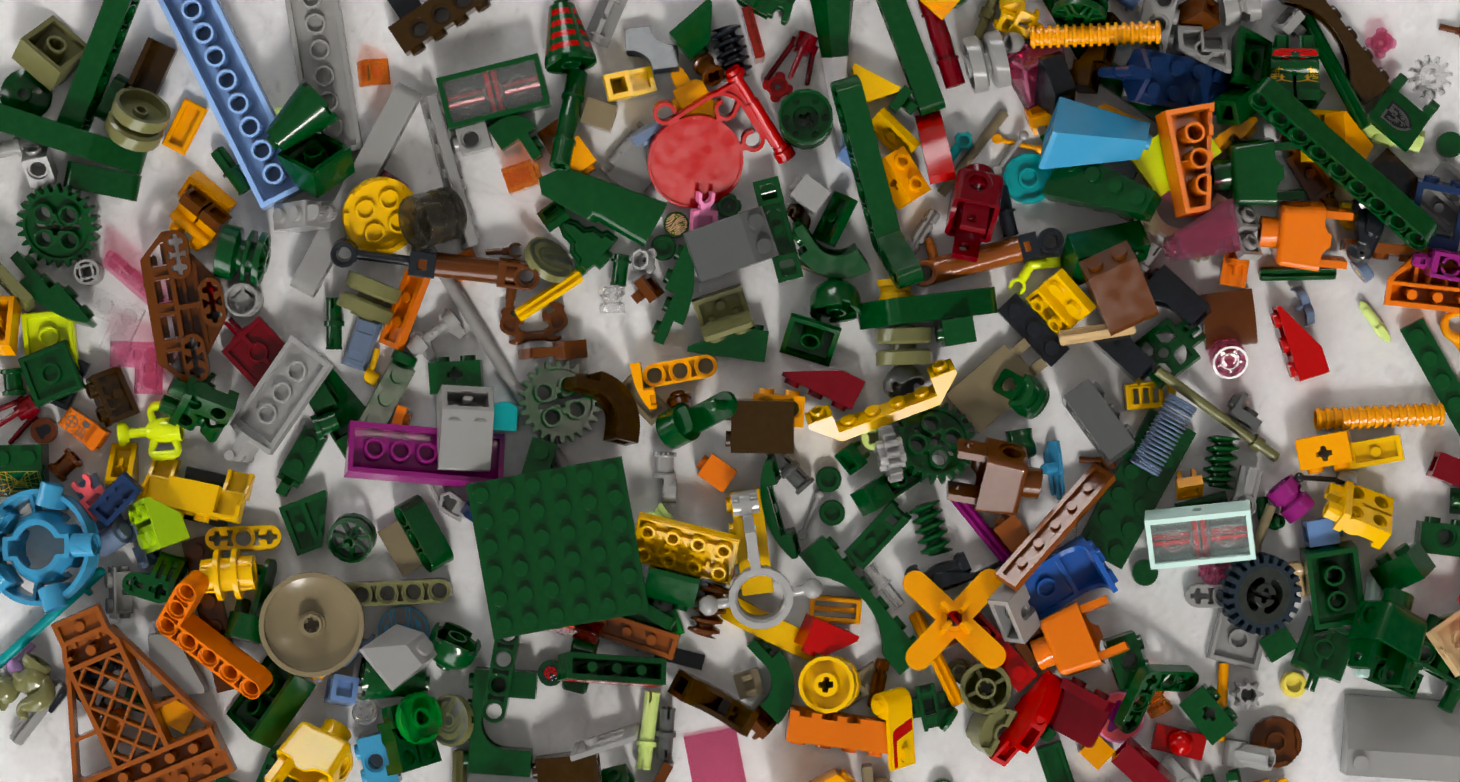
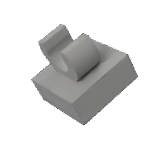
M1287 7L1271 27L1279 34L1288 36L1291 34L1293 37L1296 35L1299 38V36L1304 35L1307 31L1300 24L1306 16L1298 9Z

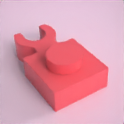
M84 473L82 477L86 481V485L81 487L74 481L71 483V487L75 492L84 495L79 502L92 519L97 521L98 518L88 508L105 491V488L101 484L94 488L92 486V477L88 473Z

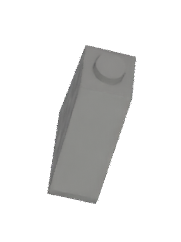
M155 628V633L148 635L149 658L187 695L205 694L208 692L209 685L194 658ZM151 673L153 696H173L174 694Z

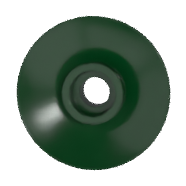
M25 69L11 73L1 86L0 99L2 104L32 114L43 116L52 102V91L48 90ZM23 89L28 91V96L25 99L20 97V92Z

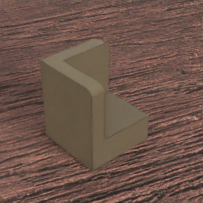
M588 97L580 123L611 133L619 108L618 106Z

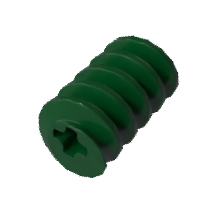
M1220 435L1207 437L1208 441L1214 443L1213 446L1206 447V451L1212 453V456L1204 458L1206 462L1211 464V466L1203 468L1204 472L1210 474V476L1203 478V482L1208 484L1209 487L1234 490L1227 482L1234 481L1235 477L1228 473L1237 470V467L1230 464V462L1238 460V457L1231 452L1240 449L1233 441L1241 438Z
M940 500L917 505L909 511L910 514L918 515L912 521V524L921 526L915 531V534L923 535V538L917 541V543L926 545V548L921 550L920 554L935 556L953 550V548L945 547V545L951 542L950 538L942 537L948 532V529L939 527L945 522V518L937 517L943 509L934 507Z

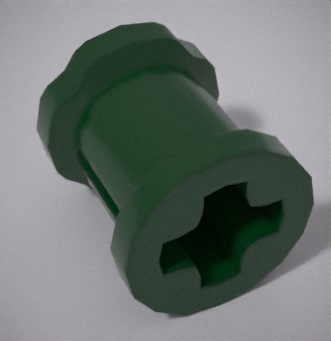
M21 368L0 370V374L3 375L5 389L2 392V396L26 394V390L23 389V372Z

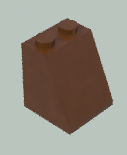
M1127 240L1078 262L1091 300L1095 304L1111 336L1159 315L1137 257Z

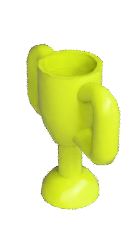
M159 400L150 403L147 408L149 423L146 427L129 428L128 424L118 422L117 438L119 446L124 447L130 442L131 438L147 437L150 440L148 454L152 460H175L180 457L182 452L181 442L184 441V428L178 424L176 426L169 424L170 417L157 419L154 412L158 411L161 401ZM158 442L172 443L174 446L173 450L156 451Z

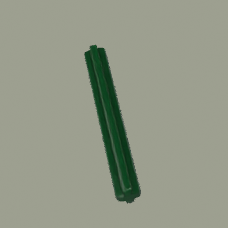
M1312 14L1306 15L1300 24L1307 30L1305 32L1306 35H1314L1316 48H1319V59L1349 114L1361 130L1369 127L1371 123L1365 119L1368 114Z

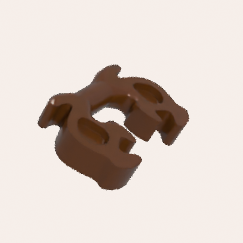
M551 302L550 306L555 311L547 314L546 310L542 311V319L549 326L544 330L538 331L521 330L520 325L524 324L525 320L520 321L517 317L511 315L512 311L515 310L514 306L512 308L505 307L501 310L500 329L503 333L516 337V339L509 341L513 345L542 340L549 342L559 341L562 339V336H555L554 333L563 330L568 324L564 305L558 302Z

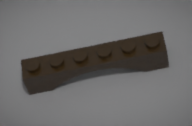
M1279 0L1282 5L1294 7L1305 13L1312 14L1330 32L1341 52L1345 74L1363 106L1391 86L1388 81L1390 78L1387 72L1382 67L1378 68L1372 61L1374 59L1372 53L1367 47H1361L1356 40L1358 38L1356 32L1350 26L1346 27L1340 19L1342 15L1335 6L1332 5L1330 7L1326 0Z

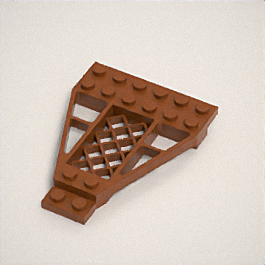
M101 603L51 624L62 648V661L66 670L73 782H211L237 770V766L216 721L115 624L110 625ZM120 652L122 658L116 656L115 654ZM106 658L102 669L91 665ZM136 658L174 695L157 701ZM110 660L123 665L120 676L107 671ZM127 669L133 681L124 678ZM87 670L100 675L96 686L85 682L84 677ZM104 677L117 681L114 692L100 688ZM121 683L134 688L131 699L118 695ZM76 692L94 728L83 734H78ZM98 693L111 698L107 709L96 705L95 701ZM137 693H139L144 705L135 702ZM179 699L205 726L175 738L166 725L160 707ZM115 700L128 705L125 716L112 712ZM132 707L145 712L142 723L129 718ZM149 716L155 728L146 725ZM109 717L122 722L118 733L107 728L106 724ZM126 724L139 729L136 740L122 735ZM143 731L156 735L153 746L140 742ZM97 734L111 766L88 776H82L79 741ZM120 740L133 745L130 756L118 751L117 748ZM137 747L146 750L145 752L135 755Z

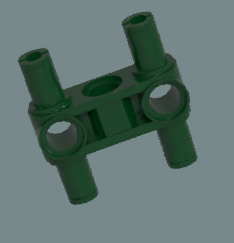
M1429 613L1426 620V633L1442 622L1443 619ZM1425 636L1420 662L1411 663L1404 689L1410 690L1419 670H1424L1446 683L1447 688L1437 707L1452 714L1460 699V678L1453 675L1431 641Z

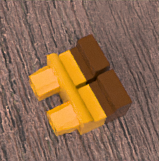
M196 186L184 192L180 197L178 206L169 215L172 219L169 229L181 230L183 232L186 230L192 235L189 240V246L195 251H199L214 241L220 235L224 225L228 224L233 217L216 203L210 205L213 200Z

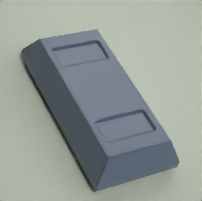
M357 316L341 364L364 372L367 370L382 326L381 322L370 321Z

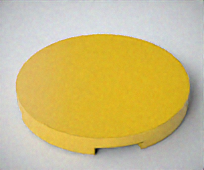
M380 176L362 181L348 194L342 208L344 231L348 238L362 250L384 253L396 252L410 242L417 228L418 221H420V208L413 192L402 182L390 177Z

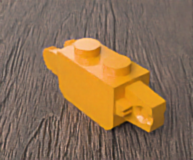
M680 66L679 72L670 73L671 80L676 88L673 91L675 98L671 99L677 112L709 93L703 81L698 79L690 81L688 75L684 72L685 70L680 68ZM711 98L687 114L702 113L715 117L713 99Z

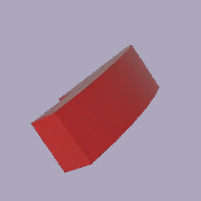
M940 111L923 117L921 115L915 116L930 185L956 179Z

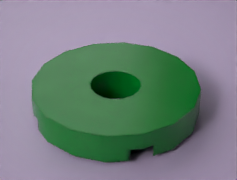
M426 692L409 693L401 699L397 706L395 715L397 728L401 736L413 744L431 742L438 736L439 727H442L443 716L438 701L434 697L427 695L428 693ZM418 711L423 716L421 725L416 718Z

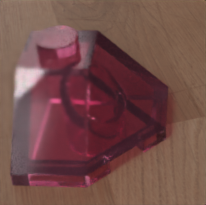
M1024 44L1021 51L1007 54L1011 73V85L1025 109L1029 110L1037 105L1034 101L1039 57L1060 51L1065 58L1063 45H1060V48L1053 45L1052 48L1044 46L1043 49H1040V46H1036L1035 49H1032L1030 44Z

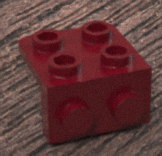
M1074 676L1072 679L1063 678L1059 687L1064 689L1059 698L1048 726L1079 744L1092 748L1106 724L1115 703L1108 700L1110 695L1097 688L1094 692L1085 688L1087 683Z

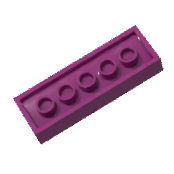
M350 420L344 477L467 488L466 484L503 478L505 434L493 433L490 472L438 469L437 428Z

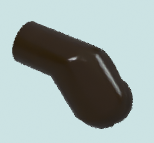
M799 204L790 205L787 209V215L793 222L801 218L809 229L811 218L804 207Z

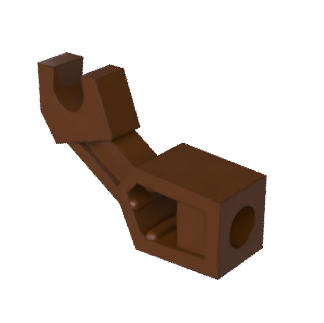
M586 339L552 342L553 347L518 349V360L545 358L548 356H554V360L588 357Z

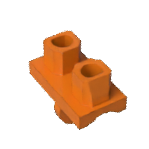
M1226 238L1218 284L1245 288L1250 260H1238L1232 238Z

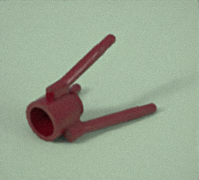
M799 30L797 37L792 36L789 45L769 70L764 80H770L793 47H795L793 51L797 55L788 78H793L802 56L808 57V54H810L805 78V85L808 86L810 84L815 55L819 48L816 46L818 38L808 32Z
M30 394L26 397L21 395L13 401L0 405V412L16 406L13 408V413L0 420V427L17 416L21 421L27 419L9 439L8 444L10 445L35 420L39 419L37 414L41 412V409L35 406Z

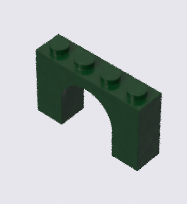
M476 667L474 673L469 674L468 687L473 689L472 699H468V702L473 710L474 716H471L474 728L468 739L470 740L469 751H464L463 766H468L467 773L530 777L532 773L533 748L499 745L485 731L482 707L489 667ZM515 669L510 698L535 699L537 697L538 671ZM502 678L495 679L492 684L493 690L497 693L503 692L506 689V681Z

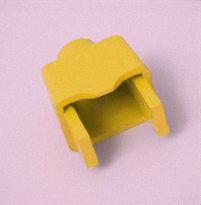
M331 718L326 719L320 728L305 721L301 722L277 750L278 759L264 777L265 782H283L286 776L298 782H345L354 765L351 745L348 742L351 738V732L344 724Z

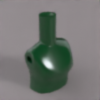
M1032 428L1005 431L1007 442L1025 446L1028 459L1036 455L1037 451L1032 436Z

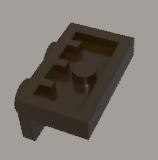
M120 365L94 374L86 379V393L90 399H94L97 406L95 409L97 418L101 423L104 422L105 427L140 413Z

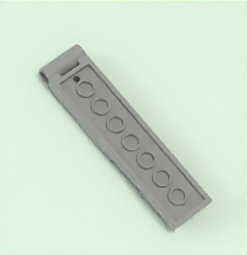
M285 0L298 83L300 84L305 80L307 84H310L329 105L328 109L332 113L335 112L339 118L336 123L320 132L351 147V151L361 150L363 144L340 0Z

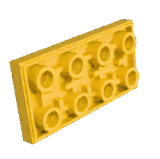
M639 512L635 532L641 563L730 585L741 536Z

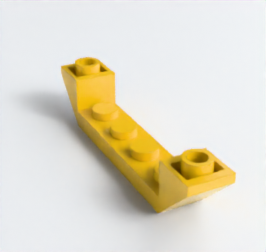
M951 358L938 360L931 366L926 367L932 385L919 387L914 392L904 396H895L888 402L880 405H871L864 411L856 414H847L840 420H834L829 404L816 406L809 412L804 413L809 429L843 442L938 406L943 401L957 375Z

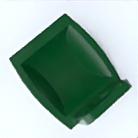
M1004 369L993 386V391L1009 399V406L1017 414L1027 419L1037 417L1046 407L1050 397L1049 388L1040 379L1029 374H1025L1022 377L1009 369ZM1013 378L1014 384L1017 385L1015 390L1004 391L1002 384L1005 379Z

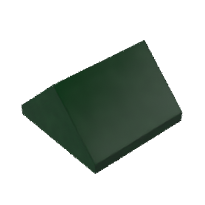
M1239 26L1232 37L1231 74L1228 73L1227 87L1251 88L1253 91L1262 78L1268 77L1269 52L1273 42L1245 26Z
M791 313L779 352L829 367L842 328Z

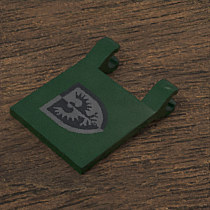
M1399 73L1390 82L1391 86L1386 89L1365 119L1406 152L1440 105L1432 99L1428 105H1425L1420 110L1399 92L1408 80L1404 74Z

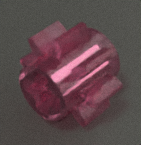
M1230 562L1198 565V576L1202 577L1203 581L1209 585H1220V578L1224 580L1227 578V575L1223 572L1226 568L1229 569Z

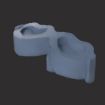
M1301 285L1290 289L1294 291L1301 304L1294 306L1295 311L1303 309L1305 314L1304 327L1315 323L1314 309L1306 291Z

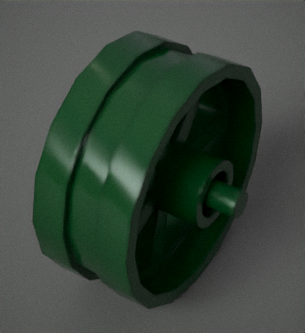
M346 513L338 517L327 535L329 550L336 558L347 563H356L364 560L375 546L377 540L376 528L373 523L364 515L357 513ZM348 522L356 524V526L350 528ZM341 524L345 532L335 530L336 526ZM361 527L366 533H362L359 528ZM336 537L343 538L340 544L337 542ZM369 539V547L360 540ZM355 545L364 552L355 553Z

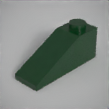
M755 324L748 332L740 335L735 333L727 335L724 340L717 343L702 341L690 345L687 352L765 362L769 331H764V325Z

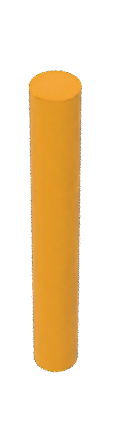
M1220 662L1218 664L1217 691L1221 695L1219 701L1224 707H1227L1229 663ZM1226 735L1219 741H1225Z

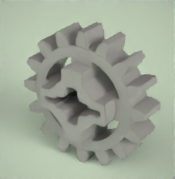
M891 425L879 427V441H875L874 447L880 472L885 471L890 483L902 481V467H906L907 461L901 436L896 437V433Z

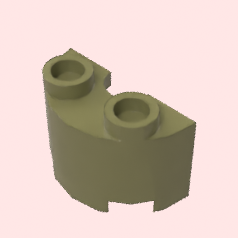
M1005 706L1000 711L988 715L974 712L966 729V736L975 748L992 757L1000 743L997 737L999 729L1009 727L1017 711Z

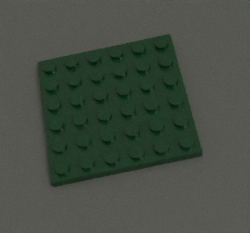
M622 456L466 484L494 640L650 612Z

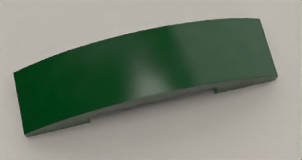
M778 176L752 182L758 207L762 206L779 253L778 256L772 258L778 283L804 277L794 238L791 234L792 231Z
M775 453L769 454L762 469L760 483L762 508L773 537L791 559H796L801 553L795 527L785 529L773 485H777L781 479Z

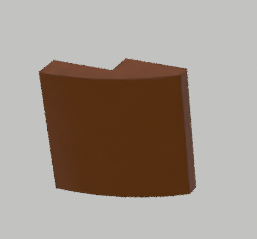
M1252 289L1200 295L1210 305L1212 311L1202 323V331L1207 336L1204 340L1205 350L1257 344V326Z

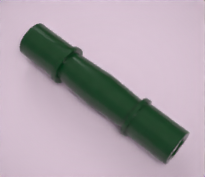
M573 68L567 71L564 91L561 95L563 102L558 117L556 136L553 137V148L549 163L551 168L559 171L570 169L573 150L576 146L575 135L579 123L581 103L585 99L584 92L588 74L581 69Z

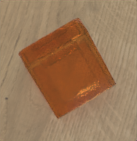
M388 58L363 59L357 62L359 87L391 84Z

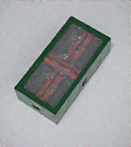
M538 53L436 78L448 129L451 132L455 131V129L484 121L488 123L500 120L506 116L521 115L552 107Z

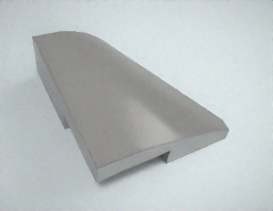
M1177 25L1174 33V45L1177 51L1222 72L1231 74V50H1228L1227 33L1204 32L1203 26Z

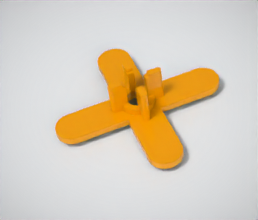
M985 569L981 571L954 601L923 572L915 570L905 575L902 583L904 591L935 620L906 652L905 660L911 669L917 671L926 669L954 638L985 667L995 669L1004 663L1006 659L1005 649L973 619L988 603L989 597L1002 584L996 578V570ZM952 611H957L962 615V622L958 626H952L953 623L950 620L947 621V615Z

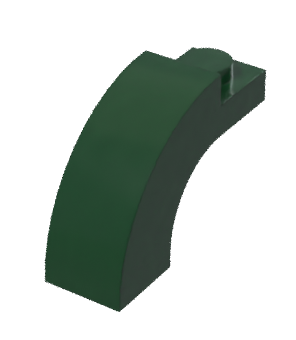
M801 218L792 223L794 232L791 234L799 246L804 244V246L797 249L799 257L815 272L831 278L846 279L860 276L871 270L869 263L856 243L843 249H829L816 241Z
M753 637L747 643V647L767 667L772 679L770 691L760 702V706L779 724L790 709L794 696V678L791 666L780 649L771 655L769 652L772 648L763 639L757 641Z

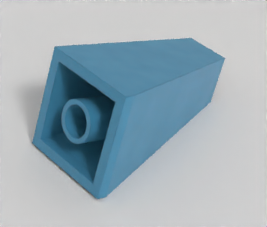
M1059 97L1044 135L1038 168L1044 170L1140 159L1143 150H1148L1152 141V135L1149 134L1150 123Z

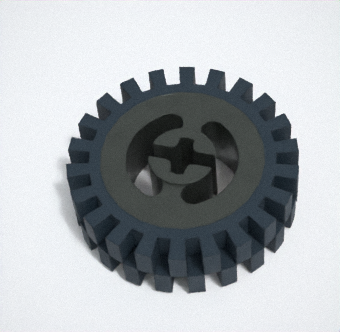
M1265 552L1256 553L1255 560L1231 562L1230 565L1233 568L1231 570L1227 568L1224 570L1223 573L1227 575L1226 580L1220 578L1219 584L1223 585V589H1218L1217 595L1222 597V600H1218L1220 607L1224 608L1221 612L1225 617H1228L1227 620L1235 625V627L1254 635L1255 633L1265 635V632L1273 634L1276 633L1275 628L1279 630L1285 628L1283 622L1290 623L1293 620L1289 614L1291 612L1297 614L1298 608L1294 607L1295 602L1301 603V597L1296 594L1297 592H1302V587L1296 584L1300 579L1298 575L1293 574L1295 569L1289 566L1285 560ZM1248 588L1272 594L1271 599L1262 595L1248 593Z

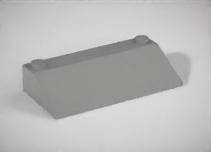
M1345 694L1340 772L1350 776L1460 782V701L1457 702L1451 714L1437 707L1440 700Z

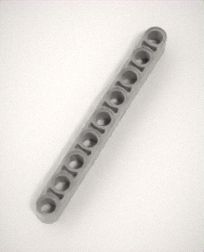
M400 82L396 84L354 162L355 173L345 179L332 203L338 213L335 220L331 221V228L317 231L291 280L290 286L312 298L316 296L333 265L330 256L333 244L341 238L348 237L342 224V208L345 199L351 190L362 181L373 177H380L421 100V93ZM342 247L338 248L337 254H339Z

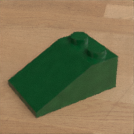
M1351 540L1338 544L1299 548L1314 629L1320 630L1352 625L1358 605L1364 600L1358 547Z

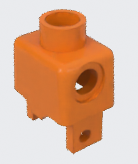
M1281 201L1277 206L1276 217L1260 216L1259 225L1261 228L1257 230V240L1260 247L1272 248V256L1280 266L1317 272L1320 267L1347 269L1348 262L1344 257L1322 255L1325 250L1330 248L1332 235L1326 229L1325 222L1326 219L1353 221L1354 212L1350 208L1325 206L1321 201Z
M1107 595L1082 605L1076 602L1042 619L1040 627L1044 636L1030 641L1032 652L1041 670L1056 665L1062 675L1070 676L1106 664V659L1130 650L1128 643L1125 641L1105 650H1100L1103 634L1099 625L1091 623L1086 614L1111 604Z

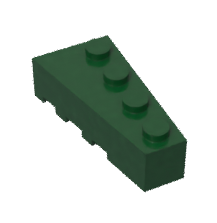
M1101 164L1054 168L1041 191V194L1049 201L1063 202L1072 206L1091 208L1095 211L1114 213L1119 216L1147 222L1151 221L1162 201V198L1156 191Z

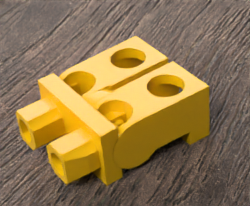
M1349 480L1343 486L1332 482L1324 491V498L1328 502L1324 506L1322 517L1333 521L1334 530L1339 532L1343 530L1347 534L1364 537L1370 540L1371 547L1380 550L1392 534L1394 498L1362 486L1354 485V482Z

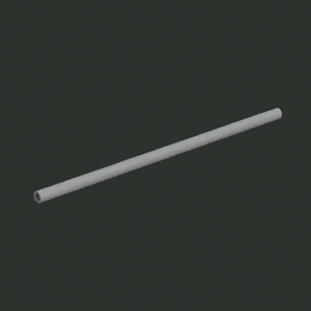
M424 228L413 234L421 248L436 249ZM439 277L516 403L524 400V397L517 394L524 389L455 279ZM519 406V408L521 409V411H523V410H524V407ZM537 430L535 433L539 438L540 431ZM546 435L542 440L549 441V436ZM558 446L553 461L557 468L570 466Z

